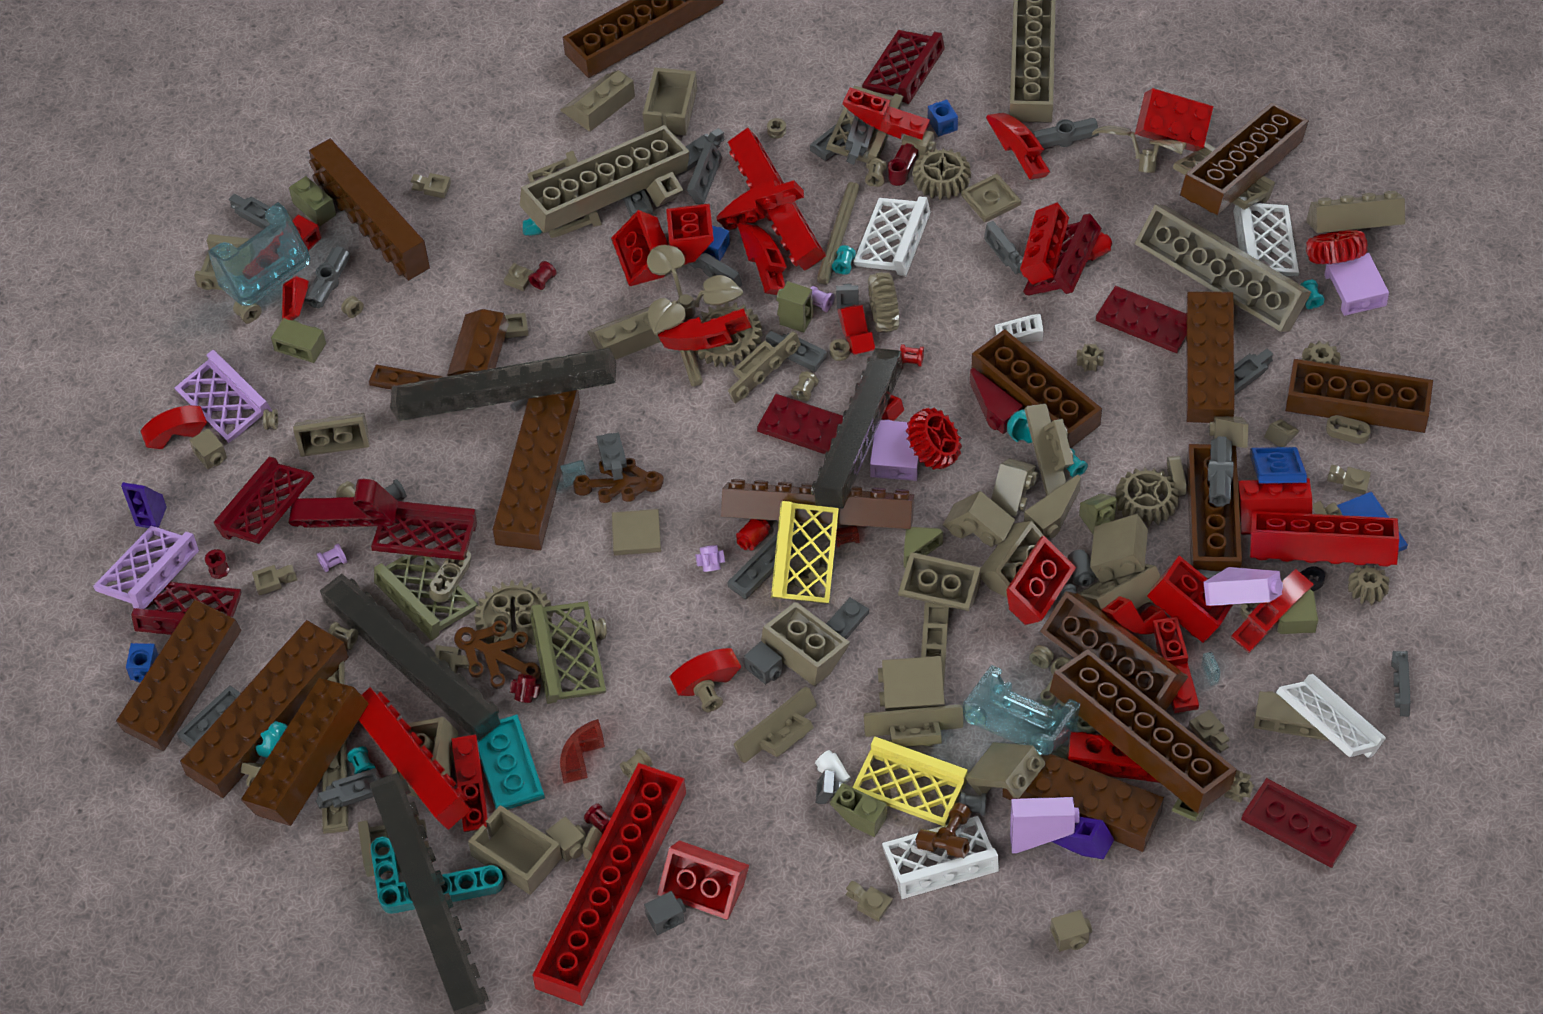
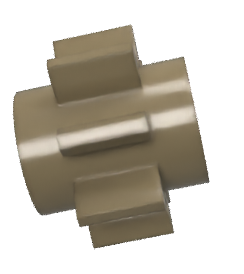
M1084 344L1082 350H1077V366H1082L1085 372L1087 370L1096 372L1098 365H1104V350H1099L1096 344Z
M1237 770L1232 787L1224 796L1236 802H1242V797L1250 798L1254 787L1249 780L1251 775Z

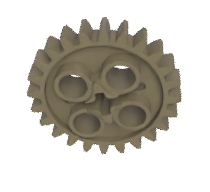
M737 302L732 307H729V303H726L724 307L717 305L716 309L709 306L708 313L700 312L702 323L744 308L752 328L731 335L732 343L710 349L694 350V354H698L700 360L705 359L706 364L713 361L715 367L720 362L723 363L724 367L727 366L728 362L735 366L737 359L742 362L744 360L743 356H748L751 354L750 350L754 351L757 348L756 344H761L760 337L763 334L758 315L753 314L752 309L747 310L744 304L738 308Z
M511 580L509 586L501 582L500 589L492 586V594L485 591V599L479 598L480 606H475L476 614L474 618L477 630L491 627L496 621H503L507 625V632L504 636L497 637L494 635L486 638L487 644L513 638L517 632H525L528 635V642L535 645L529 614L532 605L542 604V607L551 606L550 600H547V594H541L540 587L533 590L531 582L525 587L523 580L518 585H515L514 581ZM511 599H515L516 632H512ZM553 613L547 614L548 621L551 623ZM496 626L495 630L502 632L504 628ZM518 637L516 639L519 643L525 642L524 637Z

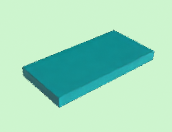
M518 714L470 728L471 734H476L480 762L496 809L501 805L509 810L545 798Z

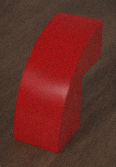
M857 304L837 309L845 339L850 345L851 353L855 355L876 350L873 334L867 328L863 305Z
M181 406L155 416L143 426L140 432L147 448L163 449L173 434L195 437L200 434L207 421L201 406Z
M1121 596L1101 610L1124 629L1139 634L1154 633L1153 620L1168 618L1163 609L1153 605L1139 614L1132 601Z
M732 648L716 649L690 659L677 668L669 677L679 696H694L693 689L698 683L704 680L729 682L739 671L741 665Z

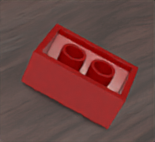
M710 204L666 209L669 245L678 248L683 253L685 258L684 265L695 262L714 241Z
M638 210L611 237L629 286L653 281L665 276L652 273L647 265V258L652 249L657 246L668 245L658 217Z
M1307 478V483H1258V480L1238 481L1241 535L1251 534L1252 511L1312 514L1310 478Z
M1041 536L1006 589L1009 610L1025 625L1043 620L1076 569L1045 536Z
M1179 555L1154 584L1147 597L1168 615L1177 617L1180 625L1188 630L1192 636L1204 643L1221 625L1233 604L1206 605L1204 581L1208 579Z
M679 840L669 847L657 895L662 896L672 891L675 898H680L684 905L728 920L744 887L749 865Z

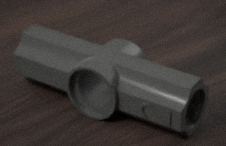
M1095 118L1076 122L1062 119L1054 127L1032 131L1043 148L1055 145L1069 147L1074 141L1099 136V133L1092 136V132L1098 128Z
M336 246L332 248L325 262L317 267V276L304 299L310 306L315 308L323 307L331 291L338 287L339 277L351 257L350 253L343 247Z
M1221 436L1211 440V453L1208 464V481H1210L1209 502L1219 507L1230 504L1231 483L1233 479V462L1231 461L1232 441Z

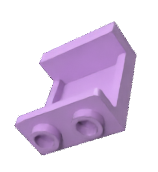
M1369 253L1347 262L1326 264L1324 276L1326 279L1331 278L1342 300L1341 311L1344 316L1387 305L1389 291Z
M876 420L870 462V477L917 481L919 457L914 456V450L909 448L911 444L906 439L909 435L905 431L908 428L907 422Z

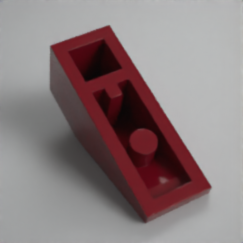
M975 368L970 369V385L988 425L993 430H998L1005 434L1007 432L1008 420L1015 412L1023 410V405Z

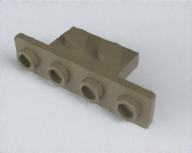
M794 331L775 348L767 341H764L733 369L734 375L739 380L728 392L735 404L741 399L746 398L753 388L761 384L774 369L779 368L786 358L798 350L801 343Z
M1039 404L1027 406L1025 413L1047 496L1066 483L1063 470L1073 465L1074 462L1073 452L1069 447L1067 439L1068 432L1064 426L1063 419L1051 422L1047 405Z
M804 687L734 743L735 750L743 763L749 761L762 749L778 757L814 728L811 721L804 717L817 705L810 688Z
M960 704L873 712L863 715L866 737L890 735L892 743L906 748L918 745L932 746L942 743L940 730L963 728V708Z

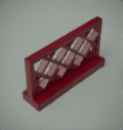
M898 30L865 79L862 87L877 93L892 96L895 94L903 96L902 102L910 104L945 49L942 33L934 31L932 36ZM901 37L909 39V41H906L904 43H898ZM922 42L927 43L926 45L921 46L919 48L916 45ZM911 46L914 47L913 50H910L905 53L903 52V49ZM900 52L897 56L889 57L890 53ZM918 55V58L915 60L908 61L907 59L909 57ZM901 60L905 61L904 64L898 65L896 67L893 64ZM887 65L891 66L890 69H887L882 72L880 71L881 67ZM909 68L908 73L899 75L898 72ZM892 74L896 75L895 78L889 80H885L884 78ZM874 80H882L881 83L871 84V82ZM900 82L898 89L889 87Z
M1090 213L1083 215L1080 222L1067 225L1064 237L1066 242L1062 244L1061 256L1057 264L1059 268H1056L1055 276L1041 281L1037 285H1032L1028 280L1023 290L1025 295L1030 296L1062 289L1065 294L1073 293L1102 229Z
M269 456L213 523L222 537L228 540L232 537H237L260 544L315 477L312 472L279 464L276 458ZM303 478L299 483L293 484V481ZM288 483V487L278 490V487ZM289 494L286 499L279 501L280 497ZM274 500L275 503L264 507V503ZM275 511L273 515L265 518V514ZM257 517L261 518V520L250 524V520ZM262 527L256 535L251 534V531Z
M398 501L395 517L397 525L389 529L387 526H378L371 549L378 552L464 560L472 533L476 531L477 527L476 510ZM409 525L421 526L413 531L408 528ZM433 527L444 528L437 533H434L431 530V528ZM402 529L407 533L399 538H396L394 533ZM464 530L466 532L457 536L454 531ZM426 531L430 536L420 541L416 536ZM447 534L453 538L445 543L439 539ZM388 536L392 540V542L388 544L379 543L380 540ZM410 539L415 542L411 546H404L402 544ZM433 541L439 545L433 549L425 547ZM457 543L461 547L460 552L448 549Z
M169 582L164 588L165 591L158 594L147 606L155 604L158 609H133L131 618L134 630L137 632L172 635L189 607L185 609L182 604L191 599L193 601L195 599L200 601L197 596L202 593H209L210 597L200 602L206 605L216 602L219 606L214 609L220 612L224 611L226 615L233 618L241 597V589ZM179 591H186L188 593L178 599L174 595ZM226 595L233 596L232 600L224 604L220 600ZM167 597L173 600L164 606L159 603V601ZM175 607H178L181 610L178 613L167 612Z

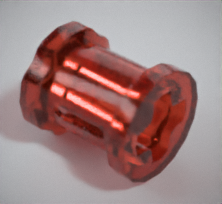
M856 525L836 530V548H839L842 544L860 543Z

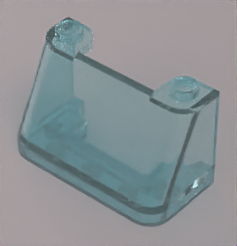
M279 202L270 207L265 213L266 220L270 225L244 244L236 248L232 244L224 242L208 251L218 286L241 305L249 306L256 303L306 267L310 262L309 251L288 211Z
M993 665L988 668L963 702V715L968 723L1016 744L1033 745L1040 755L1051 754L1069 740L1070 733L1075 732L1077 729L1080 703L1071 699L1064 706L1056 703L1051 709L1012 692V682L1007 681L1005 683L1000 676L1002 669Z

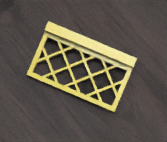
M787 501L781 502L771 598L829 603L839 508L798 504ZM795 509L806 510L811 517L802 526L795 519ZM811 511H819V512L816 513L815 515H813ZM822 512L833 513L832 523L826 528L816 519ZM814 520L822 531L811 539L803 527ZM795 524L798 527V529L793 532ZM830 527H831V536H830L829 533L826 531V530H828ZM798 531H801L809 542L798 550L792 542V537ZM824 533L830 540V546L822 552L813 541ZM811 543L820 555L809 563L800 551ZM791 547L796 551L793 555H791ZM827 551H829L828 559L824 555ZM798 554L806 566L795 573L790 567V560ZM820 557L828 564L827 571L821 576L811 566ZM806 568H809L817 579L806 587L798 575ZM789 571H790L793 576L788 580ZM825 575H826V583L822 580V577L825 576ZM796 578L804 589L797 595L787 594L788 583ZM818 580L825 587L824 598L815 597L809 590ZM806 591L809 594V596H804L801 594Z
M874 737L871 743V750L852 788L886 803L889 807L945 827L949 819V811L957 802L962 789H964L967 783L965 777L968 775V770ZM875 758L883 761L886 767L873 772L871 763ZM903 768L907 770L909 776L897 780L893 771ZM889 772L893 782L880 786L876 777ZM923 776L930 778L932 784L922 788L919 787L916 779ZM873 779L876 788L871 790L860 788L862 782ZM912 781L916 790L903 794L899 785ZM945 785L955 787L954 793L944 797L939 787ZM896 787L900 795L890 799L885 797L883 791ZM935 789L939 799L927 803L923 793ZM919 795L923 805L917 807L909 806L906 800ZM942 804L945 809L943 817L932 814L930 808Z

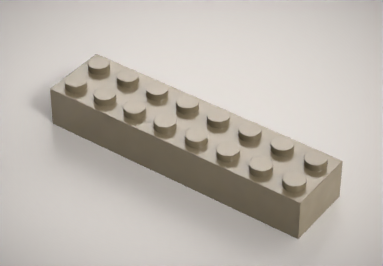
M1013 0L1009 115L1020 122H1052L1056 0Z
M663 125L521 187L520 207L543 233H546L648 188L655 179L672 171L674 175L686 171L690 151Z
M1154 205L1134 243L1214 292H1233V302L1235 305L1280 332L1292 329L1311 294V291L1166 205Z

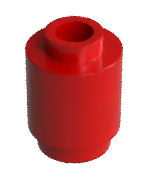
M1100 232L1087 261H1094L1111 251L1112 240L1109 235Z
M750 519L736 534L737 544L744 550L749 549L753 551L768 536V531L770 530L769 523L764 519Z

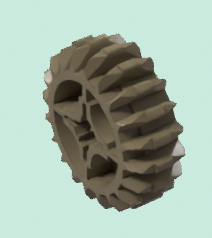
M943 147L939 151L934 148L933 152L927 150L925 155H920L919 160L915 161L913 169L914 184L917 185L918 191L923 192L924 196L930 193L931 199L935 195L940 200L943 196L950 199L951 194L957 197L959 192L965 190V187H968L970 183L971 171L969 162H967L966 156H961L960 152L954 153L953 149L945 151Z
M878 272L870 275L868 278V295L876 330L884 333L897 330L899 327V309L892 276L889 272Z
M1144 467L1143 471L1135 468L1133 474L1127 472L1125 477H1121L1116 487L1115 498L1117 499L1118 511H1122L1123 517L1138 514L1142 521L1147 522L1148 526L1151 525L1152 521L1159 525L1161 519L1167 522L1169 515L1173 516L1175 509L1178 507L1179 492L1177 489H1174L1176 482H1172L1171 476L1165 477L1164 470L1157 473L1155 467L1152 471H1147L1146 467ZM1131 491L1135 492V497L1133 499H1131L1129 496V493ZM1160 494H1163L1165 496V500L1163 502L1159 500Z

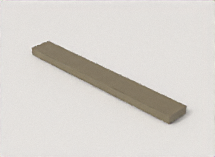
M344 661L339 664V669L333 676L327 680L345 684ZM346 740L322 777V792L326 791V787L330 786L333 781L347 777ZM334 805L322 808L324 834L349 831L348 805L335 808Z

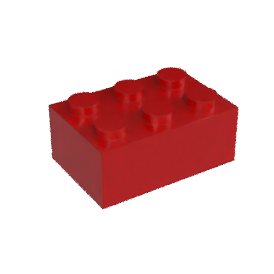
M1152 88L1144 93L1135 134L1152 140L1181 141L1186 143V150L1198 151L1204 148L1214 106Z

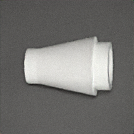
M828 750L816 760L815 764L819 772L823 773L824 770L833 771L834 781H841L844 784L850 781L851 777L836 753Z

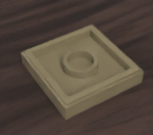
M997 173L961 191V196L985 223L1021 205V199Z
M659 509L612 513L614 555L661 552Z

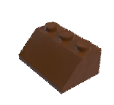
M480 309L465 314L447 376L491 384L509 325L504 313Z

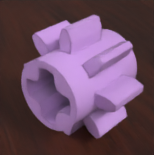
M717 545L700 547V554H695L697 566H702L703 572L721 569L720 563L725 562L724 551H718Z

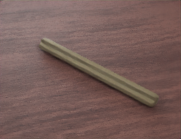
M849 182L847 184L825 251L826 257L823 258L817 275V282L819 284L827 285L833 271L832 264L837 259L836 252L839 246H841L859 191L858 183Z

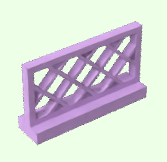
M212 350L206 355L208 360L174 389L190 405L198 406L199 398H209L208 406H201L206 421L229 443L262 417L265 409H268L270 412L272 410L268 403L223 358ZM211 368L213 370L212 378L202 379L203 374ZM226 383V390L215 392L216 384ZM201 384H211L210 392H200ZM189 385H196L195 393H185L183 390ZM239 396V404L228 405L229 397ZM214 397H224V404L213 406ZM252 409L254 411L248 418H242L243 410ZM238 410L237 418L226 419L227 411ZM212 411H222L221 419H211ZM225 424H236L235 429L227 435L224 432Z
M150 526L93 586L95 591L132 603L133 608L145 609L198 553L199 550L194 535L189 532L179 535ZM153 535L161 537V539L148 542ZM175 542L172 547L166 548V544ZM163 546V549L158 551L150 552L149 550L151 548ZM146 550L147 554L134 557L137 552ZM161 557L157 562L152 563L151 559ZM148 561L147 565L135 568V564ZM132 565V569L119 572L123 567ZM147 572L143 577L137 578L138 574ZM134 576V580L121 583L120 579ZM117 580L116 585L105 586L107 583ZM133 587V588L128 592V594L125 593V592H122V590H124V589H128V588Z

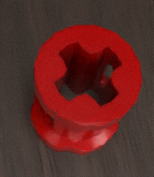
M901 344L899 364L912 363L922 367L924 347L911 348Z

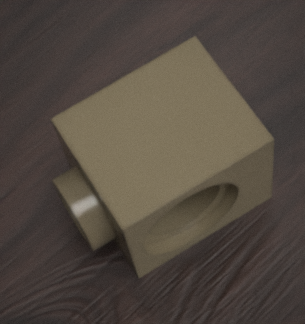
M209 428L189 440L193 453L207 469L220 465L227 458L223 444Z

